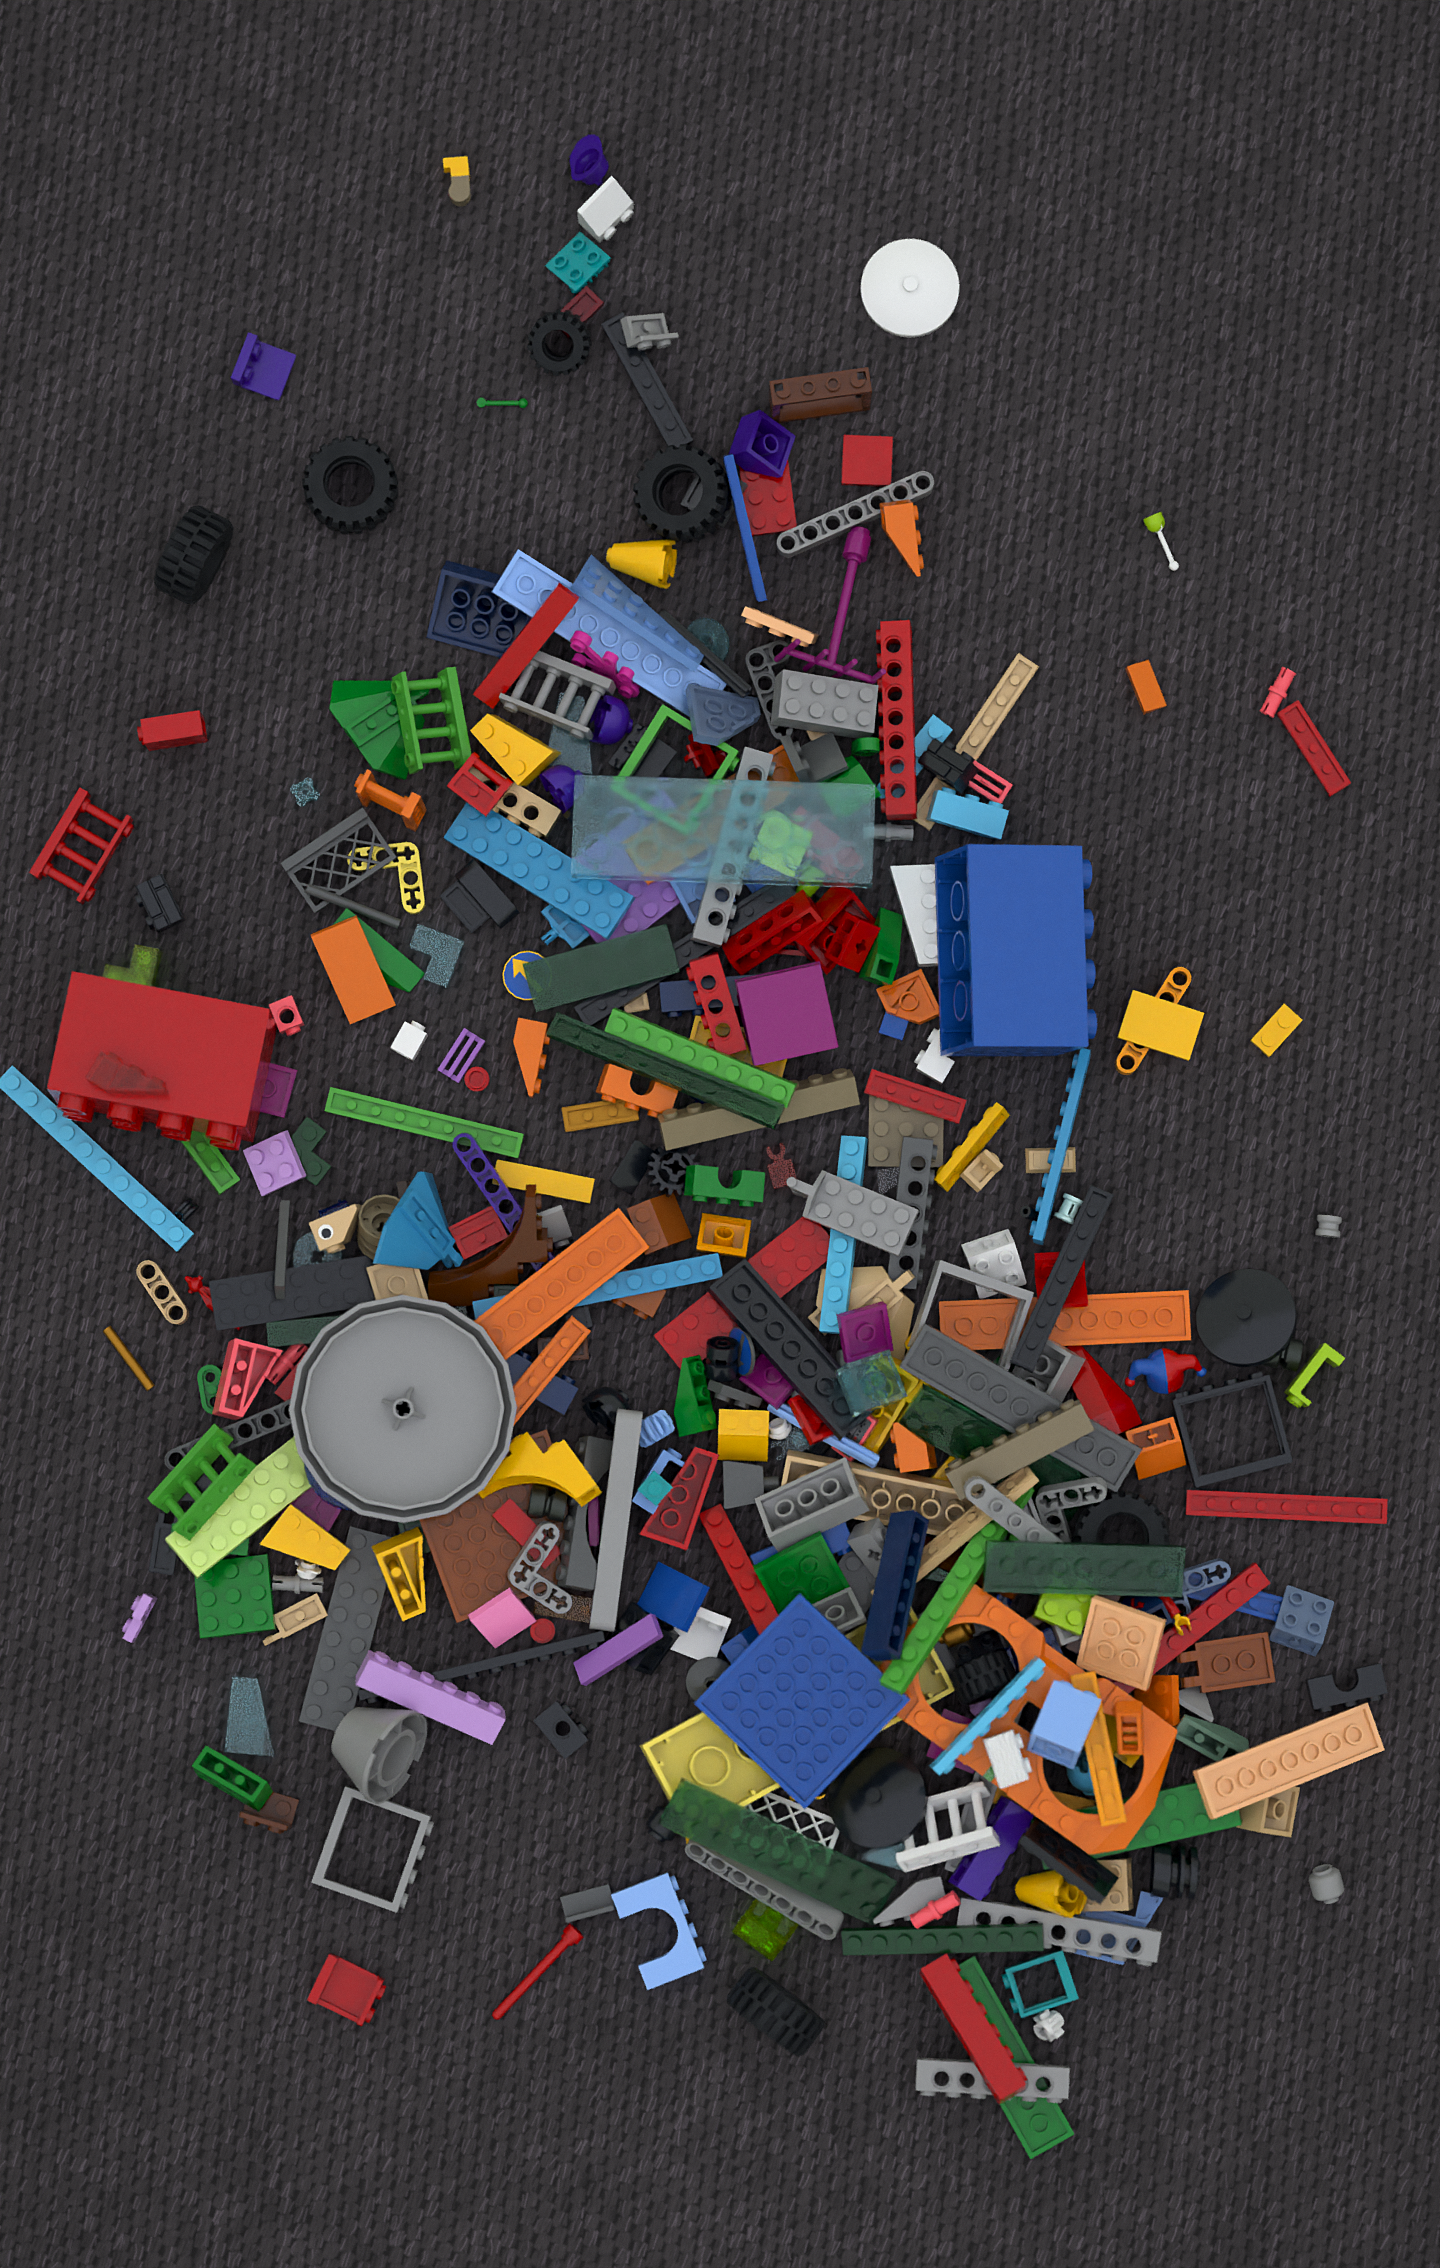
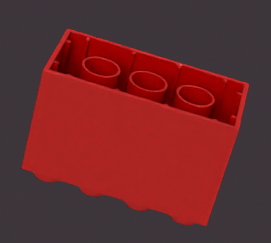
M72 971L47 1090L57 1102V1109L63 1111L62 1116L67 1119L91 1123L94 1112L107 1114L106 1118L112 1120L111 1126L118 1129L141 1132L143 1121L155 1123L156 1128L161 1129L160 1135L166 1138L190 1141L192 1131L206 1133L205 1137L210 1139L211 1146L239 1151L241 1140L254 1142L277 1024L271 1010L267 1008Z

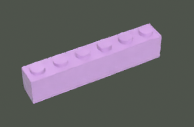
M369 1650L356 1674L357 1686L493 1745L506 1720L505 1710L498 1703L483 1701L473 1692L468 1691L465 1693L458 1690L450 1682L445 1681L442 1683L436 1680L430 1673L415 1671L409 1664L390 1660L386 1654L379 1651L375 1653Z

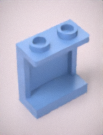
M668 1448L667 1451L661 1449L639 1486L653 1470L660 1475L669 1460L683 1467L685 1464L681 1461L683 1455L671 1448ZM637 1489L632 1495V1502L654 1514L658 1505L655 1506Z

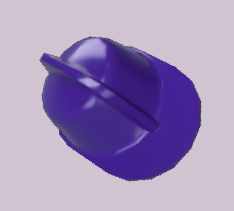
M587 135L577 142L571 152L570 166L573 180L582 181L587 185H603V177L608 171L609 164L603 154L602 143L598 136Z

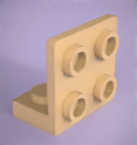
M1131 1858L1097 1860L1119 1877V1879L1100 1905L1087 1898L1082 1912L1129 1911L1133 1909Z

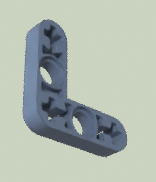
M1213 1559L1164 1576L1160 1580L1159 1589L1161 1593L1169 1595L1175 1604L1180 1603L1185 1606V1613L1181 1615L1185 1616L1191 1611L1186 1595L1227 1581L1231 1575V1568L1223 1559ZM1220 1565L1221 1568H1225V1570L1222 1571V1576L1218 1577L1217 1574L1214 1573L1208 1575L1211 1580L1207 1581V1576L1203 1569L1207 1568L1208 1573H1211L1216 1570L1215 1566ZM1193 1572H1198L1202 1575V1580L1197 1585H1191L1188 1582V1578ZM1169 1581L1178 1584L1174 1587L1177 1597L1182 1595V1598L1173 1599L1171 1592L1165 1589ZM1172 1619L1173 1622L1170 1623L1171 1626L1175 1624L1174 1619Z

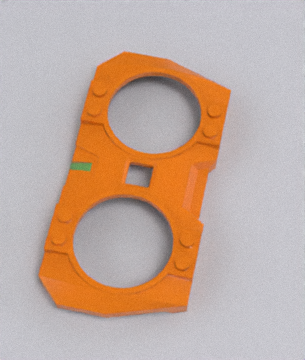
M974 1584L947 1628L960 1623L986 1625L999 1632L1010 1643L1018 1660L1019 1672L1035 1656L1039 1657L1046 1666L1043 1668L1044 1674L1037 1681L1033 1682L1031 1680L1025 1686L1027 1689L1025 1694L1018 1700L1013 1699L1008 1705L1009 1710L1000 1719L996 1717L990 1723V1730L982 1737L978 1735L971 1742L974 1744L971 1750L964 1756L960 1754L956 1759L964 1765H968L998 1787L983 1739L1012 1729L1014 1734H1020L1024 1748L1020 1749L1022 1758H1028L1032 1772L1028 1773V1780L1010 1785L1001 1790L1089 1855L1125 1849L1155 1807L1178 1730L1143 1705V1772L1137 1789L1123 1803L1127 1822L1101 1827L1099 1814L1081 1813L1063 1805L1053 1795L1046 1783L1043 1772V1757L1027 1750L1031 1734L1017 1725L1014 1719L1027 1701H1030L1042 1710L1054 1680L1058 1682L1066 1681L1072 1684L1070 1675L1085 1673V1671L1046 1644L1044 1633ZM918 1620L906 1628L904 1642ZM892 1660L882 1661L878 1668L885 1673ZM918 1671L905 1691V1694L911 1699L896 1716L945 1750L969 1724L949 1721L930 1707L921 1691ZM1104 1677L1097 1678L1105 1714L1116 1717L1118 1701H1137ZM1124 1722L1130 1724H1137V1722Z

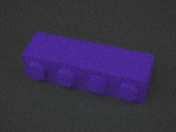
M1001 1796L986 1820V1826L992 1827L999 1836L1000 1846L965 1855L948 1882L981 1902L982 1898L989 1894L991 1884L996 1876L1002 1873L1005 1867L1004 1863L1009 1855L1017 1849L1018 1840L1030 1827L1034 1815L1011 1800Z

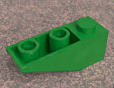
M882 907L879 908L875 925L881 929L862 965L859 975L860 979L879 986L892 985L899 963L903 915Z
M700 1355L682 1359L674 1408L679 1437L717 1429L716 1415L711 1403L710 1390L707 1389L704 1365Z

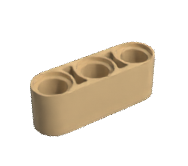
M150 1260L141 1262L137 1267V1276L162 1314L170 1323L175 1325L185 1323L189 1317V1310L160 1266ZM148 1265H152L155 1268V1275L150 1279H146L143 1276V1269ZM161 1286H167L169 1295L166 1299L160 1300L157 1297V1290ZM176 1306H180L183 1310V1316L179 1320H173L171 1317V1310Z

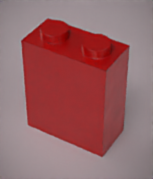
M200 710L140 719L141 726L137 727L139 741L149 751L208 742L205 719Z

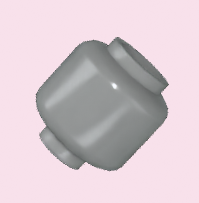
M1323 1864L1313 1869L1309 1876L1313 1897L1318 1901H1324L1325 1904L1338 1901V1897L1344 1892L1340 1871L1330 1864Z

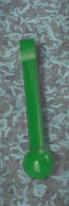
M479 398L476 402L479 408H484L486 405L520 406L525 408L528 405V401L524 398L519 401H486L484 398Z

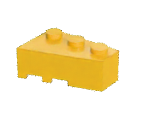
M487 714L470 730L518 786L527 787L561 754V752L544 744L542 741L525 733L497 715Z
M293 1504L288 1506L260 1543V1545L333 1570L338 1568L351 1551L348 1546Z
M418 1527L371 1546L402 1621L426 1612L423 1576L424 1560L422 1554L423 1538Z

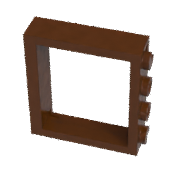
M868 367L769 381L771 418L777 423L870 410L872 388ZM857 373H863L862 379L858 380ZM782 384L783 390L775 392V385Z

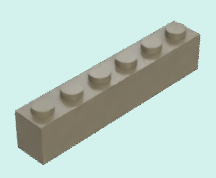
M1073 1399L1062 1403L1060 1405L1061 1409L1051 1413V1411H1047L1038 1416V1421L1033 1424L1024 1423L1015 1429L1016 1432L1007 1437L1004 1434L995 1438L992 1441L993 1444L989 1447L984 1448L980 1446L970 1452L971 1456L964 1460L957 1458L951 1461L945 1472L959 1499L966 1498L963 1487L969 1478L979 1476L988 1483L993 1484L1094 1431L1095 1429L1080 1400L1078 1399L1075 1402ZM975 1484L971 1488V1494L983 1489V1485Z

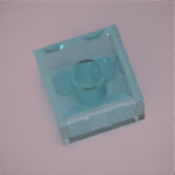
M890 1350L847 1363L835 1370L853 1418L895 1404L907 1397Z

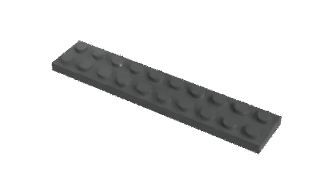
M927 1323L923 1324L899 1365L903 1370L1012 1433H1015V1429L1024 1423L1031 1425L1038 1421L1037 1417L1047 1411H1051V1413L1061 1409L1060 1405L1063 1403ZM1089 1418L1095 1429L1094 1431L1050 1453V1455L1089 1477L1104 1479L1107 1487L1117 1492L1142 1448Z

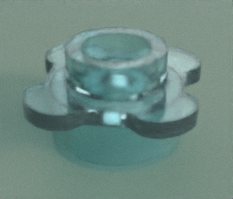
M305 778L302 782L293 784L290 788L291 793L295 794L297 798L296 803L298 806L304 807L307 802L311 800L316 801L319 798V792L314 789L311 778Z

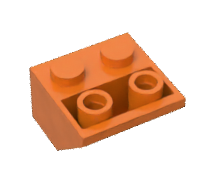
M1174 1417L1123 1432L1125 1439L1142 1448L1133 1464L1138 1480L1186 1465Z
M906 1422L893 1423V1428L890 1429V1437L892 1443H896L897 1453L894 1454V1463L896 1468H900V1473L938 1468L934 1443Z

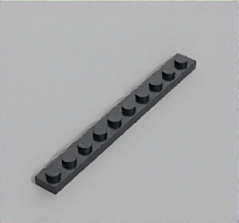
M784 874L735 904L737 908L733 920H728L726 927L730 929L728 939L796 894ZM718 915L709 922L714 926H718L721 924V918ZM691 932L574 1008L587 1029H590L609 1017L613 1008H623L659 985V982H664L689 966V960L702 957L717 947L690 940Z
M604 1631L480 1660L430 1674L442 1683L445 1681L455 1683L454 1677L464 1675L465 1680L479 1677V1671L487 1669L489 1674L504 1671L503 1665L511 1663L516 1668L528 1665L527 1660L536 1657L538 1662L553 1659L552 1653L561 1651L562 1656L577 1653V1647L586 1645L587 1650L599 1647L601 1641H605ZM366 1689L358 1691L360 1701L366 1699L367 1704L382 1701L380 1695Z

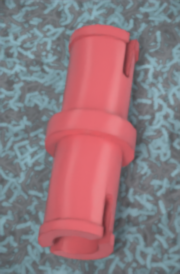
M1281 667V671L1273 686H1270L1268 689L1269 694L1259 710L1261 713L1274 718L1282 699H1286L1288 695L1286 691L1296 675L1295 672Z
M296 1338L283 1355L281 1354L266 1379L276 1386L286 1372L295 1367L294 1363L309 1348Z
M952 1890L936 1901H929L926 1907L909 1915L911 1922L916 1929H919L935 1918L939 1920L943 1917L942 1914L961 1905L960 1899L955 1891Z

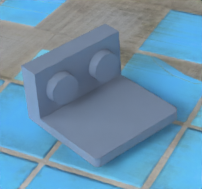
M1288 1585L1284 1592L1277 1620L1270 1631L1269 1641L1316 1656L1323 1645L1334 1601Z

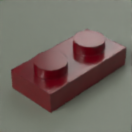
M585 286L561 312L571 311V315L575 316L577 314L580 316L579 320L587 322L604 305V302L590 288ZM560 330L568 339L571 338L568 333Z

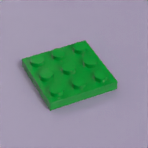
M820 1531L753 1566L778 1614L799 1593L811 1604H814L850 1587Z
M268 1554L220 1560L198 1579L195 1577L201 1639L276 1630Z

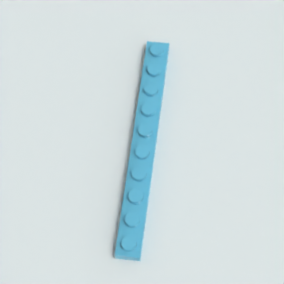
M13 1065L0 1078V1088L175 1251L178 1252L188 1242L194 1233L71 1119L63 1117V1111L57 1109V1106Z

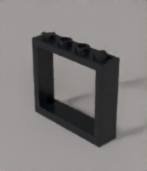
M1262 1372L1248 1375L1249 1380L1239 1382L1238 1378L1223 1381L1224 1387L1215 1389L1214 1384L1200 1387V1393L1191 1395L1190 1390L1175 1394L1176 1399L1171 1400L1194 1488L1293 1462L1270 1375L1263 1376ZM1262 1385L1281 1455L1199 1476L1181 1406Z

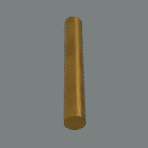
M109 1326L103 1330L105 1336L146 1391L152 1389L155 1386L114 1329Z

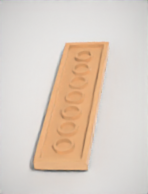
M1368 1702L1194 1770L1193 1774L1209 1819H1215L1384 1750L1370 1707Z

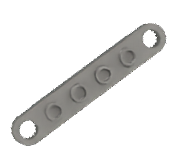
M973 1476L965 1482L963 1491L969 1501L1054 1568L1068 1576L1075 1575L1080 1571L1082 1558L1075 1550L984 1478ZM975 1484L983 1485V1492L981 1494L971 1495V1488ZM1067 1557H1074L1076 1561L1073 1567L1064 1568V1560Z

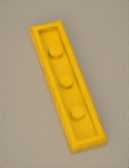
M497 1160L495 1169L508 1188L526 1191V1184H536V1193L590 1204L595 1182L593 1178L503 1160ZM493 1179L492 1184L499 1186V1182Z

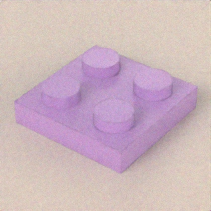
M288 1130L243 1150L261 1196L268 1195L306 1177Z

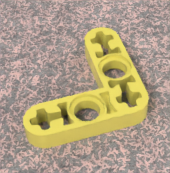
M411 842L388 844L391 850L397 848V853L405 852L407 847L411 851H415V855L411 856V860H406L405 856L397 857L399 862L394 863L392 861L382 869L398 867L403 907L410 914H418L425 907L418 848ZM374 846L372 853L374 861H377L376 856L378 852L385 850L384 848ZM370 847L356 848L354 857L358 853L363 858L369 857L367 852L370 851ZM353 862L352 870L366 871L367 862H362V866H357ZM407 872H415L418 875V880L415 884L408 885L404 882V876ZM420 887V892L415 891V897L417 900H421V903L417 904L416 909H412L411 905H407V902L411 901L410 892L405 894V889L414 890Z

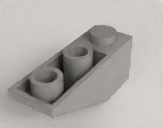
M937 1875L914 1881L873 1918L874 1924L879 1923L880 1927L892 1925L895 1923L894 1919L904 1917V1921L911 1920L909 1915L926 1907L929 1901H936L945 1896L941 1876Z

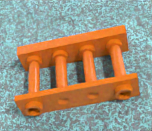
M368 769L365 774L361 773L355 782L354 787L357 788L356 793L363 806L368 807L370 801H373L401 815L406 827L416 832L427 811L421 796L412 792L409 797H402L378 785L372 771Z

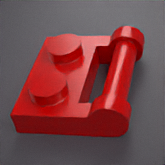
M473 752L448 783L447 788L487 817L514 782L509 778L505 779L480 760V756L477 753ZM475 767L497 784L499 788L496 792L469 772L471 768Z

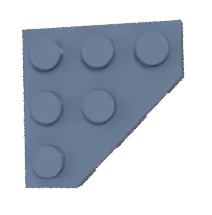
M688 684L685 692L693 740L695 742L718 746L756 723L761 715L758 698L751 696L741 698L736 693Z

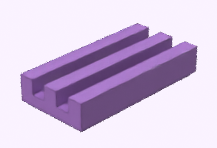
M464 1028L439 1066L438 1071L460 1083L485 1041ZM465 1036L470 1037L449 1071L446 1070V1066ZM476 1041L478 1044L457 1076L454 1075V1071L470 1046Z

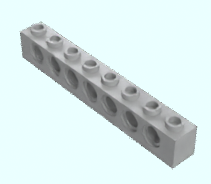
M744 747L740 756L741 760L735 774L690 939L717 948L722 945V942L727 943L730 929L726 927L728 920H733L737 905H734L733 902L735 895L739 896L742 890L741 872H746L750 857H746L748 847L753 848L756 834L752 833L755 823H760L763 813L759 806L761 800H766L769 786L766 785L767 777H772L776 762H772L773 754L749 747ZM756 771L760 776V781L757 783L751 782L747 776L748 772ZM750 795L754 801L753 805L750 807L743 805L741 796ZM735 819H744L747 823V829L738 830L734 824ZM730 842L739 844L741 848L739 854H732L728 850ZM723 866H730L734 870L732 878L723 876L721 872ZM719 889L724 890L728 896L727 901H718L715 897V891ZM709 914H718L721 918V924L718 926L710 924L708 920Z
M961 1897L957 1925H982L978 1921V1914L980 1912H987L990 1915L991 1922L989 1925L1003 1924V1918L1006 1916L1013 1917L1016 1924H1028L1029 1921L1034 1920L1038 1923H1043L1045 1948L1058 1945L1062 1946V1951L1076 1953L1077 1949L1087 1951L1086 1955L1101 1957L1102 1953L1112 1955L1111 1959L1126 1962L1127 1958L1137 1959V1964L1152 1966V1962L1157 1963L1163 1930L1074 1915L1073 1918H1065L1042 1909L982 1899L980 1902L973 1897ZM1053 1926H1063L1066 1930L1065 1937L1056 1938L1052 1933ZM1079 1930H1088L1091 1934V1940L1087 1943L1079 1941L1077 1937ZM1112 1934L1116 1938V1944L1113 1947L1105 1946L1102 1942L1103 1935ZM1130 1938H1136L1140 1941L1141 1949L1139 1951H1131L1128 1948L1127 1941Z

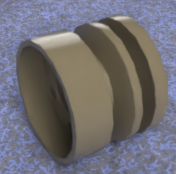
M374 1196L366 1200L360 1208L357 1229L358 1247L364 1255L374 1260L383 1226L400 1201L395 1196Z

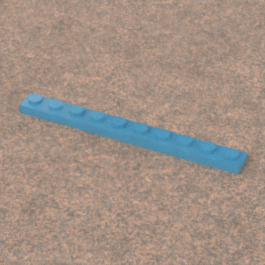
M714 1253L616 1273L574 1307L719 1279L723 1276L719 1254ZM506 1295L473 1301L475 1319Z

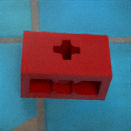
M846 911L824 956L840 966L859 973L881 928L867 919Z

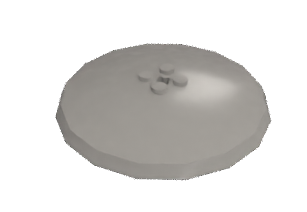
M406 1295L360 1303L322 1328L297 1366L289 1406L298 1455L322 1490L360 1515L402 1523L448 1514L483 1490L509 1451L517 1410L508 1363L484 1328L447 1303ZM405 1401L409 1403L408 1407L411 1410L409 1414L404 1413L403 1416H400L396 1406L397 1404L402 1405Z

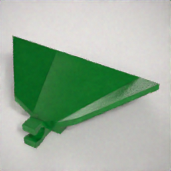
M333 681L329 710L373 770L406 780L409 769L404 761L406 752L396 697L391 689L392 681ZM424 689L409 692L411 704L418 705L416 701L427 696L430 690ZM422 714L414 715L416 730L422 729L425 722Z

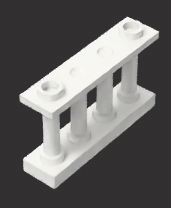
M983 1781L971 1782L965 1787L928 1797L925 1822L929 1843L916 1848L913 1834L904 1841V1851L896 1853L897 1863L904 1872L1000 1846L997 1833L992 1827L986 1826L982 1798L991 1796V1791ZM972 1802L977 1829L963 1834L958 1805ZM948 1808L953 1836L939 1841L934 1812Z

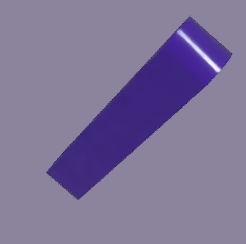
M469 1133L458 1134L453 1140L454 1151L511 1233L514 1228V1222L520 1218L522 1207L476 1139ZM461 1137H466L471 1141V1148L468 1151H462L458 1148L457 1142ZM473 1159H483L485 1169L481 1172L475 1171L471 1164ZM488 1179H496L499 1182L498 1191L489 1192L486 1189V1181ZM508 1199L513 1203V1210L510 1213L501 1211L499 1204L502 1200ZM548 1252V1261H551L555 1256L552 1252ZM544 1262L530 1263L537 1272L541 1269Z

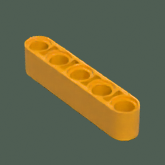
M1184 967L1174 968L1155 997L1160 998L1162 994H1168L1172 997L1173 1003L1177 1004L1191 982L1190 972ZM1176 973L1183 974L1186 978L1185 984L1176 985L1173 982V975ZM1127 1041L1116 1058V1070L1122 1075L1132 1074L1141 1063L1149 1048L1139 1049L1134 1046V1043ZM1121 1058H1131L1133 1067L1129 1070L1123 1069L1120 1065Z

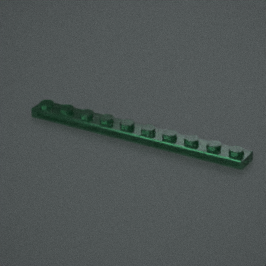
M558 1012L547 1031V1037L773 1130H775L785 1110L784 1104Z

